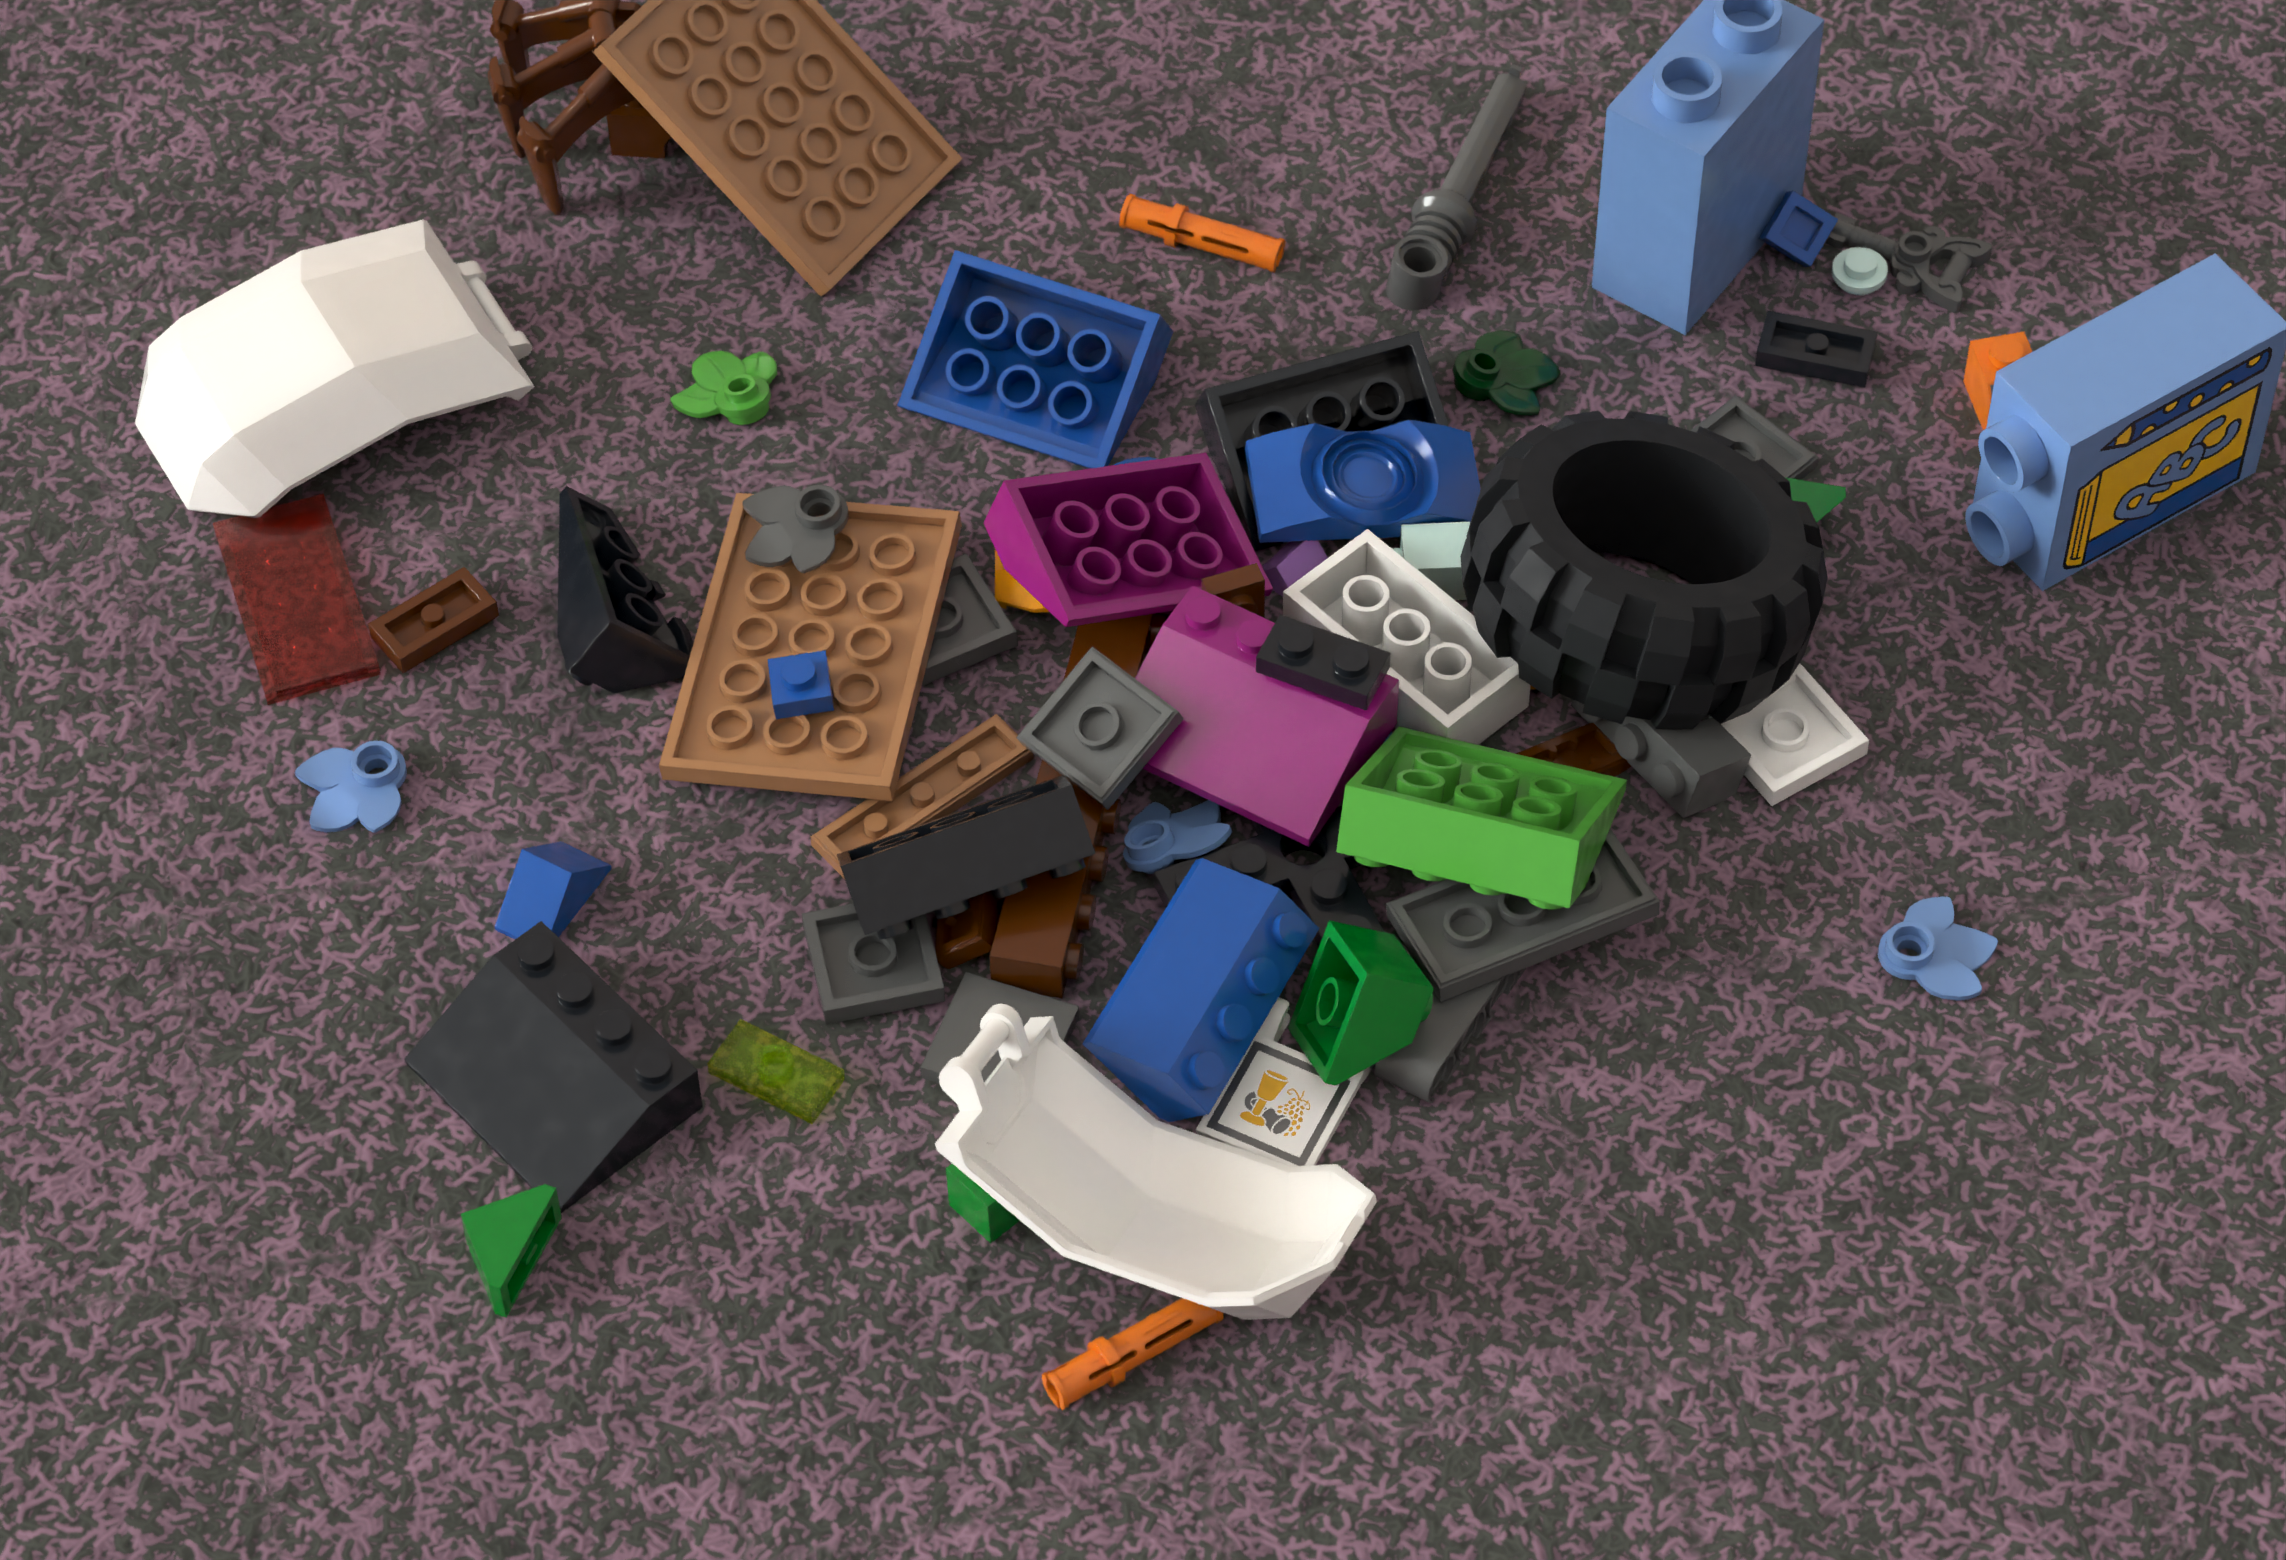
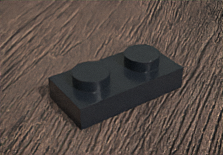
M1767 311L1757 348L1755 366L1865 387L1876 347L1878 332Z
M1280 614L1256 656V672L1367 711L1390 668L1391 653Z

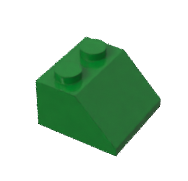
M1329 920L1288 1025V1030L1324 1083L1336 1086L1413 1042L1420 1022L1425 1021L1431 1011L1434 987L1394 934Z

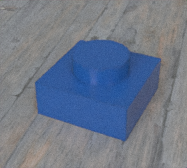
M1794 190L1787 191L1759 239L1793 261L1805 267H1811L1838 219Z
M826 650L768 659L772 704L776 719L834 710Z

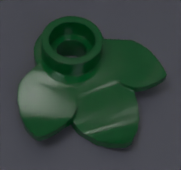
M1504 330L1488 332L1480 336L1474 349L1461 352L1453 364L1454 384L1461 394L1476 401L1490 399L1499 409L1515 415H1538L1540 404L1534 391L1551 385L1561 374L1559 367L1549 356L1532 348L1523 349L1521 336L1515 332Z

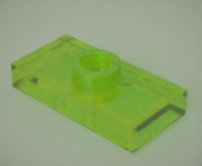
M742 1019L738 1021L707 1063L709 1074L810 1124L815 1122L845 1080L844 1069Z

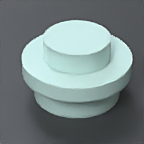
M1864 247L1848 248L1840 252L1833 261L1832 277L1835 283L1847 293L1853 295L1870 294L1881 288L1887 279V263L1879 253L1872 249Z

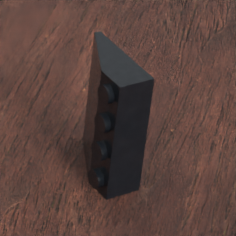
M1419 331L1206 388L1195 403L1210 455L1254 551L1288 542L1259 543L1245 455L1247 440L1272 432L1313 423L1347 432L1373 431L1406 420L1449 426Z
M542 921L494 954L404 1059L405 1063L531 1188L543 1184L555 1187L561 1213L703 1108L697 1069Z

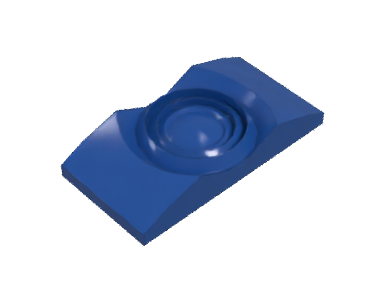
M1406 420L1373 431L1347 432L1313 423L1272 432L1247 440L1245 444V455L1259 543L1354 539L1366 529L1370 530L1378 538L1401 537V524L1471 522L1481 490L1470 432L1445 425Z

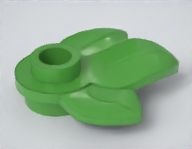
M722 350L704 353L698 356L692 364V375L696 383L670 398L671 403L679 412L695 418H705L721 413L726 416L730 423L735 425L754 423L763 418L769 410V401L771 399L769 384L778 372L776 361L772 356L763 351L753 353L742 361L733 353Z

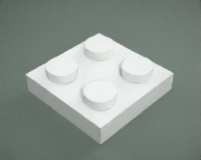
M1800 663L1785 684L1750 712L1721 724L1751 754L1744 775L1771 806L1867 755L1869 739ZM1710 715L1705 716L1702 721H1705L1712 717Z

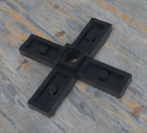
M1343 805L1335 809L1309 847L1250 820L1258 834L1257 836L1154 872V886L1165 907L1171 901L1195 860L1201 858L1280 888L1319 927L1314 937L1318 947L1329 920L1384 932L1350 870L1362 864L1358 863L1354 856L1336 852ZM1307 850L1320 855L1322 859L1313 864L1299 865L1292 863L1285 857L1295 851Z

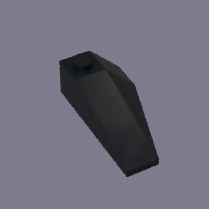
M566 486L560 493L557 625V637L565 660L566 670L578 682L587 686L595 684L614 694L684 678L693 647L690 631L681 618L673 617L668 623L654 601L665 597L666 594L657 581L649 580L638 567L633 565L641 554L613 510Z

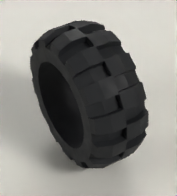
M1600 411L1564 416L1552 429L1541 424L1520 438L1498 458L1496 466L1484 477L1460 556L1462 582L1468 608L1474 612L1477 629L1481 637L1497 658L1511 657L1518 663L1519 678L1553 699L1560 693L1584 704L1582 713L1622 724L1626 717L1651 720L1654 729H1693L1705 716L1710 715L1722 724L1750 712L1785 684L1801 662L1823 604L1828 579L1819 526L1807 502L1792 501L1790 481L1764 459L1751 461L1735 451V441L1700 426L1697 432L1669 425L1668 417L1633 411H1629L1624 419H1606ZM1596 553L1618 554L1644 560L1675 573L1691 584L1672 583L1642 576L1619 567Z

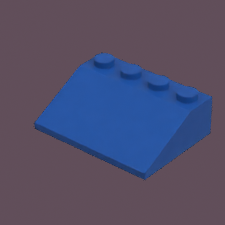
M955 250L897 406L1089 469L1108 466L1156 381L1174 331L1160 314Z

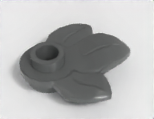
M783 485L751 495L742 502L743 508L762 527L746 549V560L764 567L781 566L792 560L797 570L801 573H807L819 568L832 556L835 551V535L841 532L848 522L849 511L845 499L836 490L826 485H813L802 491Z

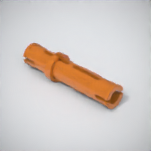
M1129 194L1123 203L1119 218L1120 228H1128L1162 238L1166 246L1176 248L1179 243L1224 258L1264 268L1272 273H1275L1276 267H1278L1284 255L1286 241L1283 238L1278 239L1233 224L1190 213L1188 206L1176 203L1174 207L1136 197L1134 194Z
M1180 1298L1109 1339L1099 1336L1088 1342L1087 1351L1042 1374L1044 1388L1056 1407L1064 1410L1071 1403L1105 1384L1115 1387L1124 1382L1128 1371L1171 1349L1210 1325L1223 1321L1224 1313Z

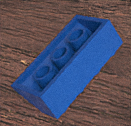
M1204 858L1197 859L1082 1044L1157 1117L1173 1122L1207 1115L1233 1075L1318 932L1319 927L1280 888Z

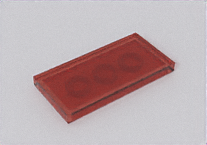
M324 494L271 507L260 518L237 516L212 523L267 705L381 675L379 663Z

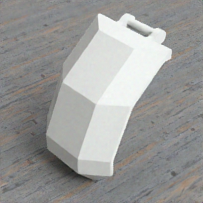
M423 219L299 251L179 318L149 345L135 425L188 510L260 518L293 488L407 424L502 397H510L519 401L535 387L518 362L519 359L531 353L532 345L522 331H515L485 285L486 274L476 261L458 264L453 262L429 223Z
M1007 1004L993 1005L980 1022L981 1031L960 1057L952 1058L939 1075L941 1088L958 1104L959 1113L935 1143L937 1151L1058 1253L1072 1260L1243 1320L1291 1318L1336 1269L1377 1202L1375 1193L1338 1164L1290 1166L1158 1121L1063 1042L1059 1037L1053 1016L1031 1017L1026 1025L1023 1026L1020 1015L1013 1007ZM998 1050L1001 1061L984 1082L981 1071Z

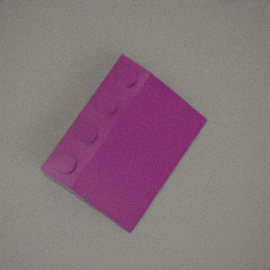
M1206 452L1004 480L983 522L1004 569L1065 627L1173 611L1192 585L1202 589L1203 578L1255 563L1258 564L1265 579V596H1270L1273 590Z
M1192 585L1163 623L1135 677L1137 681L1179 711L1184 718L1143 769L1309 847L1343 800L1345 785L1381 747L1396 726L1399 679L1386 674L1366 711L1257 673L1256 656L1275 623Z

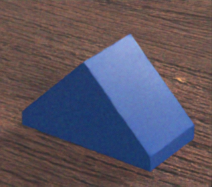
M562 841L522 849L499 912L495 930L513 939H517L542 921L559 937L612 869L611 865Z

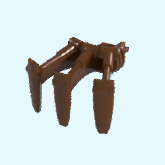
M495 0L493 4L490 33L497 39L505 63L499 64L497 56L493 57L489 63L488 79L493 100L497 104L514 152L521 159L527 156L541 197L546 206L556 215H560L563 210V194L557 164L561 157L595 123L621 106L636 100L593 53L599 45L642 7L636 2L621 0H563L559 6L524 13L522 5L514 0ZM569 40L558 46L557 52L530 66L529 47L545 42ZM586 80L578 88V95L546 129L542 128L537 122H528L525 119L523 110L538 99L564 86Z

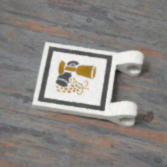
M1278 997L1212 1110L1201 1119L1196 1128V1133L1290 1166L1316 1165L1374 1064L1336 1086L1325 1084L1305 1054L1277 1043L1290 1022V1015L1287 1013L1289 1002Z

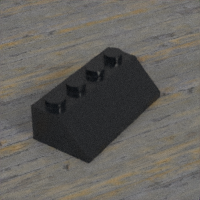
M1061 775L836 855L864 935L876 931L878 938L881 940L911 930L913 928L911 919L934 911L936 919H942L971 908L969 898L992 891L994 899L1018 893L1028 888L1026 878L1049 870L1052 879L1077 872L1086 867L1083 858L1096 853L1072 784Z

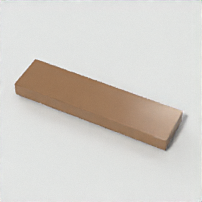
M995 714L898 778L893 801L866 799L810 836L811 846L844 878L836 854L950 815L1034 759V754L1020 743L1016 738L1018 734Z

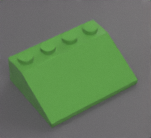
M1399 726L1345 785L1336 852L1354 856L1358 863L1365 866L1385 867L1392 865L1412 870L1416 877L1427 881L1449 879L1470 884L1471 889L1485 895L1507 893L1528 898L1532 905L1543 909L1570 908L1587 885L1626 791L1627 780Z

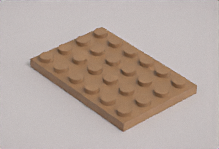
M648 0L593 51L597 58L820 296L830 291L962 159L817 0Z
M736 493L659 763L662 780L893 801L962 527L960 512L846 502L849 519L844 529L835 535V551L832 556L819 568L807 573H801L797 570L792 560L784 565L775 567L759 566L746 560V549L762 525L752 518L742 505L745 499L754 494ZM826 650L834 710L776 719L772 704L768 659Z

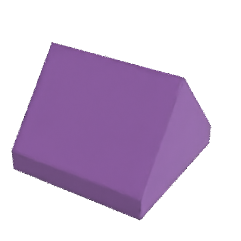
M1318 540L1289 541L1262 567L1273 587V591L1283 597L1285 589L1325 561L1328 556Z

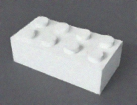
M1368 529L1283 591L1284 616L1391 653L1390 668L1387 674L1399 679L1398 713L1395 729L1400 726L1479 745L1529 706L1530 685L1519 678L1518 663L1511 657L1497 658L1479 634L1474 615Z

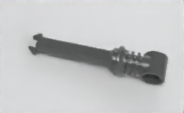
M1514 62L1510 67L1509 73L1497 76L1441 188L1426 192L1415 201L1411 209L1413 222L1405 237L1395 245L1385 288L1388 299L1394 305L1407 310H1420L1433 305L1439 298L1442 283L1461 245L1468 243L1473 238L1477 230V219L1471 203L1524 100L1527 85L1520 79L1525 65Z

